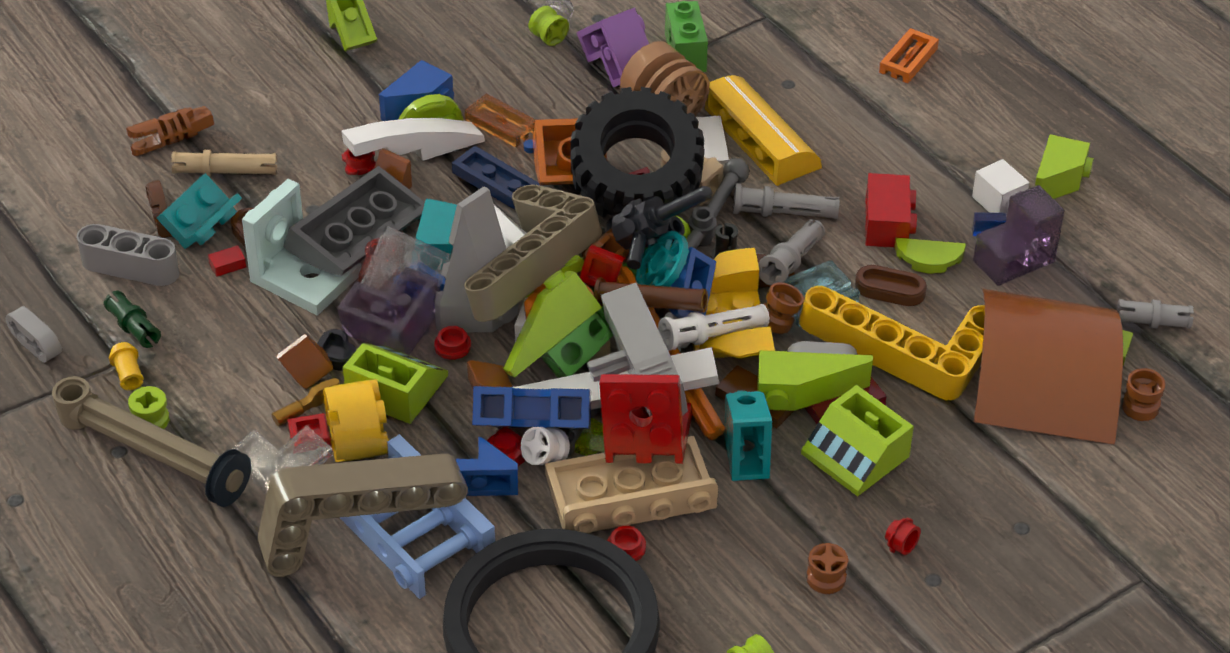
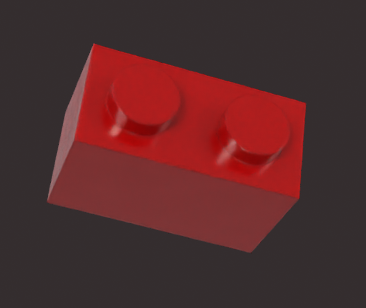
M868 173L865 197V246L894 247L895 238L909 239V234H916L917 213H911V210L915 211L916 190L910 189V175Z

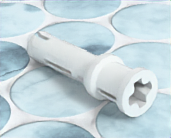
M759 304L753 307L728 310L710 315L690 312L687 317L679 319L664 317L659 321L658 330L668 351H671L682 344L693 343L694 345H701L708 340V337L766 327L769 324L770 318L766 306ZM736 319H742V321H738V322H733V323H728V324H723V323H722V322H726V321H731V320H736Z

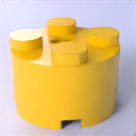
M377 379L324 388L323 396L326 419L330 429L331 446L335 462H346L388 454L387 441L389 440L387 432L384 431L383 423H387L384 402L380 400Z

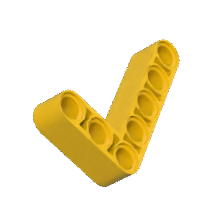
M815 286L806 292L799 317V325L809 334L826 342L845 343L853 346L857 350L858 355H873L872 365L938 398L955 400L962 395L981 365L985 305L972 307L948 344L944 345L830 288Z

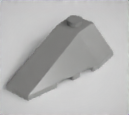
M484 186L458 203L449 237V243L453 245L450 262L443 264L441 274L446 277L443 291L437 292L434 303L436 329L438 331L447 326H458L466 332H494L503 324L511 322L518 315L517 303L495 320L487 322L475 320L464 287L465 281L506 250L490 190Z

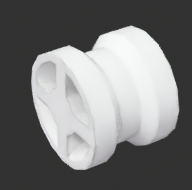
M532 427L525 432L521 440L522 456L531 465H544L545 463L566 460L570 450L568 436L559 428Z

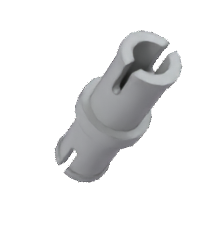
M1119 299L1117 304V311H1119L1121 322L1149 324V328H1158L1159 325L1186 327L1187 329L1192 327L1193 317H1190V314H1193L1194 310L1191 305L1161 304L1160 300L1154 299L1151 300V303Z

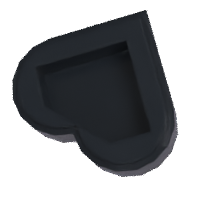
M331 329L324 332L317 343L326 351L333 365V370L343 371V366L356 352V347L349 343L348 334L340 329Z

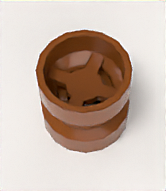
M778 282L770 286L766 296L767 302L764 303L770 318L769 324L766 327H771V332L784 334L791 330L795 321L794 314L800 311L804 297L794 286Z
M1142 368L1136 369L1129 374L1126 385L1127 391L1124 393L1122 402L1123 411L1128 417L1138 421H1149L1159 414L1161 398L1166 383L1158 372Z

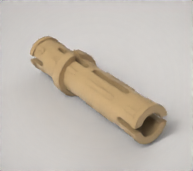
M205 149L203 153L172 152L171 162H185L174 163L172 165L173 174L206 173L209 177H211L212 173L277 175V153H212L211 150Z

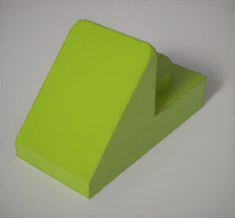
M326 0L330 28H337L345 52L373 44L377 41L363 0Z

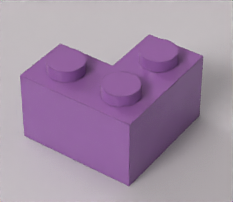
M635 7L576 32L588 63L601 58L613 87L620 85L621 75L630 58L643 46L649 44L645 35L644 21L637 14Z

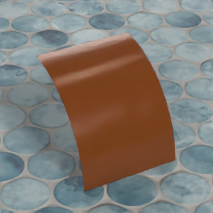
M982 289L985 303L984 337L973 422L1115 445L1123 371V332L1118 311L1104 307Z

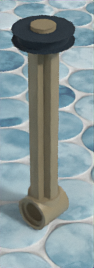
M78 376L64 378L57 382L52 389L60 422L65 428L76 430L88 426L204 483L205 495L208 501L216 503L218 506L226 507L231 505L245 490L252 470L251 459L247 454L241 453L234 448L225 451L220 456L100 399L98 395L91 392L89 383L84 378Z

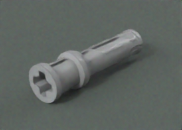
M736 183L733 214H739L740 211L761 213L762 217L771 216L772 213H784L837 219L840 200L839 197L774 192V188H771V186H765L763 189L742 187L740 183Z
M810 219L787 242L775 245L770 255L764 256L758 263L761 280L768 285L778 282L784 283L788 275L795 272L800 266L801 257L825 235L823 224L818 220L813 223V219Z

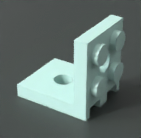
M287 179L277 189L272 190L254 209L249 210L245 217L242 218L250 282L318 316L362 275L361 264L358 263L342 276L332 274L302 261L283 247L289 228L303 219L300 185L295 181ZM310 273L318 274V276L314 278L304 277L305 275Z

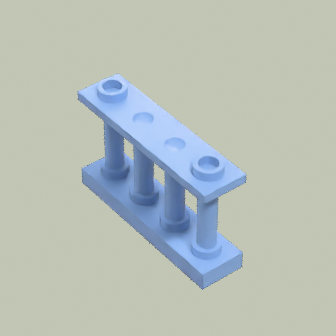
M400 434L387 441L389 458L421 456ZM466 498L453 506L431 508L433 511L391 536L379 523L398 512L340 517L393 572L398 584L404 589L409 588L419 599L426 595L424 577L426 571L465 547L467 549L472 548L478 553L484 547L495 542V526ZM440 524L444 526L449 525L457 533L415 560L402 548Z

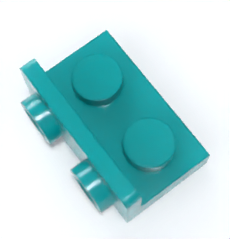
M205 173L157 217V220L184 249L194 242L201 246L216 233L212 227L217 222L223 225L237 213L233 206L242 197L236 193L229 199Z

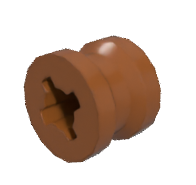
M821 543L813 547L809 553V566L806 575L807 583L813 590L822 594H834L845 586L846 570L849 561L846 551L832 543Z

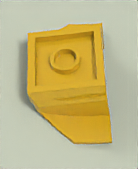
M755 247L719 253L713 259L716 261V267L706 315L759 305V266ZM736 319V320L726 321V322H722V323H723V324H728V323H733V322L742 321V319ZM758 327L708 337V340L701 345H694L692 343L693 351L712 347L714 358L736 357L740 359L759 355V350L775 351L771 327Z

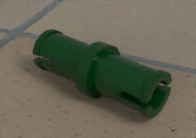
M119 290L112 292L119 300L118 302L109 294L106 296L104 307L118 320V326L124 332L131 333L144 348L153 347L146 338L147 336L155 344L159 342L161 331L147 319L146 312L140 306L133 305L124 293Z

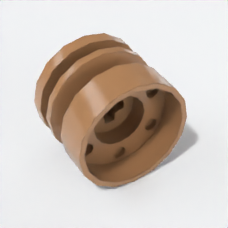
M664 41L652 42L638 50L624 67L620 78V90L621 88L631 87L632 91H641V87L652 88L651 92L659 94L660 91L666 92L671 95V101L680 100L687 106V114L691 112L695 117L705 105L709 94L710 82L707 75L702 70L696 68V65L686 60L673 46Z

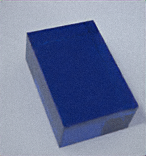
M974 212L972 223L973 236H1004L1007 223L1006 213Z

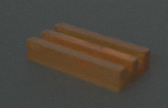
M487 93L465 109L466 121L472 122L480 129L514 147L520 145V139L524 141L528 139L529 132L532 134L534 132L536 119Z

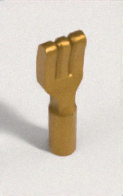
M333 378L312 387L305 398L273 412L271 415L275 424L279 427L288 422L287 419L296 418L304 414L305 411L323 404L324 388L340 385L339 379Z

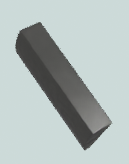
M377 166L291 226L283 247L302 261L320 270L342 276L421 218L425 202L380 166Z

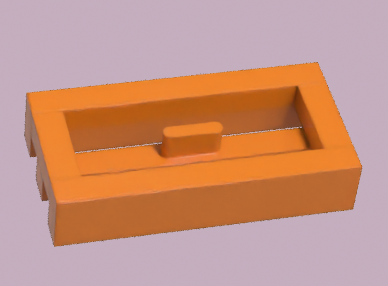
M910 28L880 62L879 73L885 75L890 71L892 78L897 79L899 76H903L902 82L908 84L936 52L939 39ZM914 40H917V43L913 47H910V49L906 52L905 57L899 62V64H895V62L902 56V54L908 49V47L914 42Z

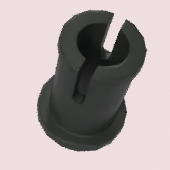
M724 223L723 235L722 225L720 224L716 227L715 248L711 253L712 259L721 252L737 250L738 228L735 225Z

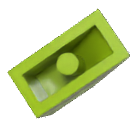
M1049 135L1036 176L1032 203L1039 205L1079 190L1082 178L1090 177L1094 158L1088 157L1090 143Z

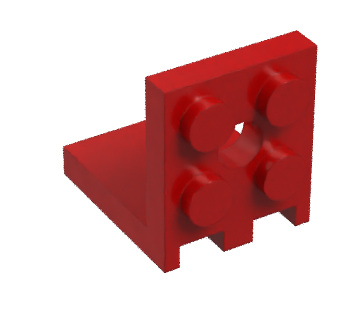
M601 374L599 385L606 463H613L615 455H636V463H652L654 455H675V464H683L692 419V405L687 403L688 411L682 416L680 375ZM642 406L644 411L643 418L636 417L632 413V409ZM645 407L651 411L652 416L649 417Z

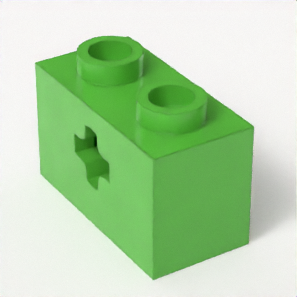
M698 1L666 3L665 37L667 43L679 51L686 60L696 65V68L706 72L708 40Z

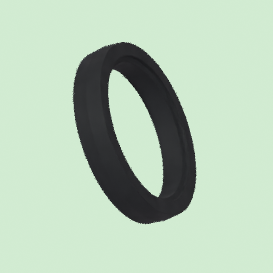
M538 529L520 532L497 540L484 547L463 565L447 592L442 626L447 653H480L470 637L468 623L476 602L491 585L508 574L528 567L564 565L580 568L603 578L614 586L624 597L631 609L634 618V630L627 646L621 653H655L660 618L656 594L647 574L624 550L611 542L588 533L566 529Z

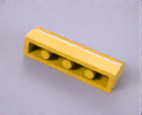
M731 75L710 82L705 110L711 116H721L723 129L776 186L822 168L821 159L743 77Z

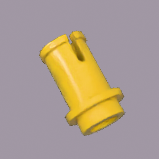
M128 342L114 345L111 348L109 361L116 368L121 388L124 390H135L143 384L144 377L137 362L139 357L138 350Z

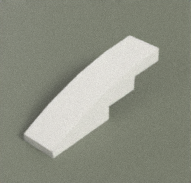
M406 118L382 121L341 131L343 143L355 157L384 148L399 156L414 151L424 161L485 141L484 135L472 122L444 118Z

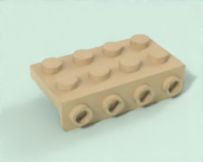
M694 436L688 437L683 464H675V455H654L652 463H636V455H615L613 463H606L605 452L545 463V475L562 529L589 534L595 531L629 526L652 520H663L668 517L694 512L700 513L717 508L718 485L714 478L709 477Z

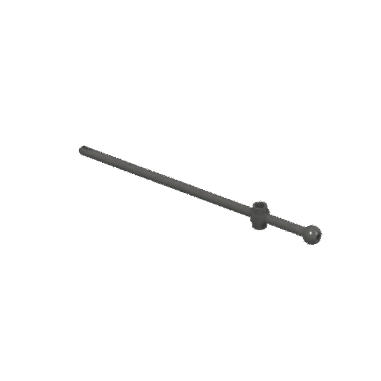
M731 158L724 164V179L706 207H697L693 210L688 222L691 231L686 239L688 248L693 247L697 250L698 246H707L712 242L717 227V215L734 189L735 184H741L749 177V165L742 158ZM654 308L657 314L661 308ZM600 408L591 410V422ZM569 429L566 434L570 443L568 455L574 452L587 429Z

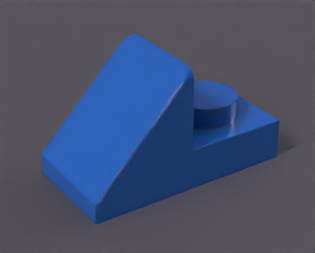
M478 437V459H456L468 487L466 496L518 495V464L484 438Z

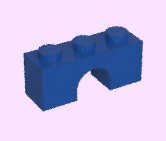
M474 386L472 425L591 429L592 391L590 389H521Z

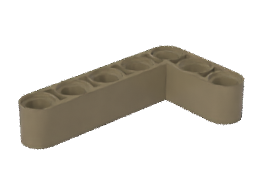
M533 184L520 187L513 192L512 200L521 229L528 233L465 281L464 287L475 320L487 322L499 318L543 284L551 275L563 268L572 257L582 253L602 236L603 232L593 199Z
M450 454L409 456L281 469L271 476L258 533V543L267 570L275 577H285L295 573L301 567L312 520L449 507L460 503L466 497L468 487L456 459Z

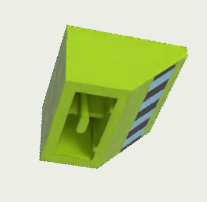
M362 343L343 366L344 384L377 379L380 400L384 402L386 415L411 424L448 377V370L384 345Z
M855 385L829 405L803 446L801 454L858 497L910 457L914 426L858 385Z

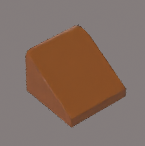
M382 148L379 152L375 168L380 166L401 184L410 189L412 187L411 161Z
M307 334L302 335L276 355L280 363L304 389H308L333 369L326 351Z
M475 360L467 361L468 380L472 389L474 386H513L503 369V365Z

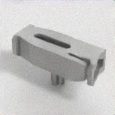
M637 283L602 294L601 299L605 320L609 324L615 338L618 352L587 362L593 382L600 381L601 374H620L628 371L629 374L678 375L670 353ZM680 379L683 416L688 411L684 386ZM645 407L649 417L652 416L651 411Z

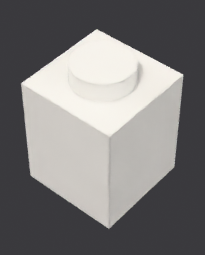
M1002 159L976 171L972 197L997 220H1000L1011 214H1016L1025 208L1029 182Z

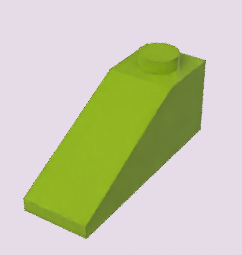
M559 270L545 280L543 284L546 288L538 293L503 369L507 375L516 377L602 308L576 272L566 271L563 273Z
M759 350L757 391L764 393L769 410L796 411L842 396L855 385L862 389L870 387L873 355Z

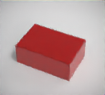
M238 245L208 254L209 264L216 277L246 268V259Z

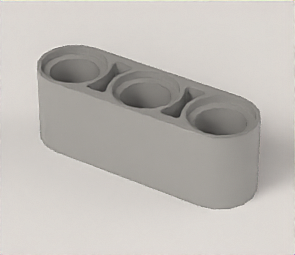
M101 224L86 225L77 233L82 265L89 271L156 286L170 285L179 277L176 249L171 240Z

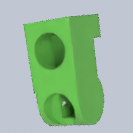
M596 312L543 354L541 358L557 378L571 376L600 351V348L613 336L612 331Z

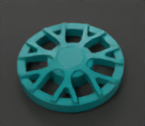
M668 231L657 239V244L646 249L641 268L637 269L636 272L637 284L671 287L674 281L679 278V274L687 263L689 250L686 238L676 231Z

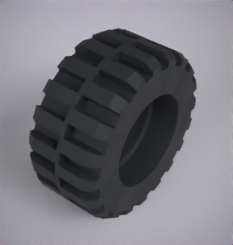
M631 87L621 88L619 94L614 95L613 91L601 96L600 103L597 101L590 103L586 107V115L581 114L575 123V131L572 132L570 141L573 184L575 189L581 192V196L593 199L597 214L605 218L607 214L615 216L621 213L628 203L637 199H641L644 202L658 196L665 205L699 188L702 180L705 152L703 131L698 128L699 121L691 112L687 114V106L680 100L671 101L670 94L663 91L655 94L651 92L652 88L641 87V91H632ZM641 138L661 146L667 152L670 159L663 167L652 173L634 175L616 169L606 160L604 155L613 145L620 141Z

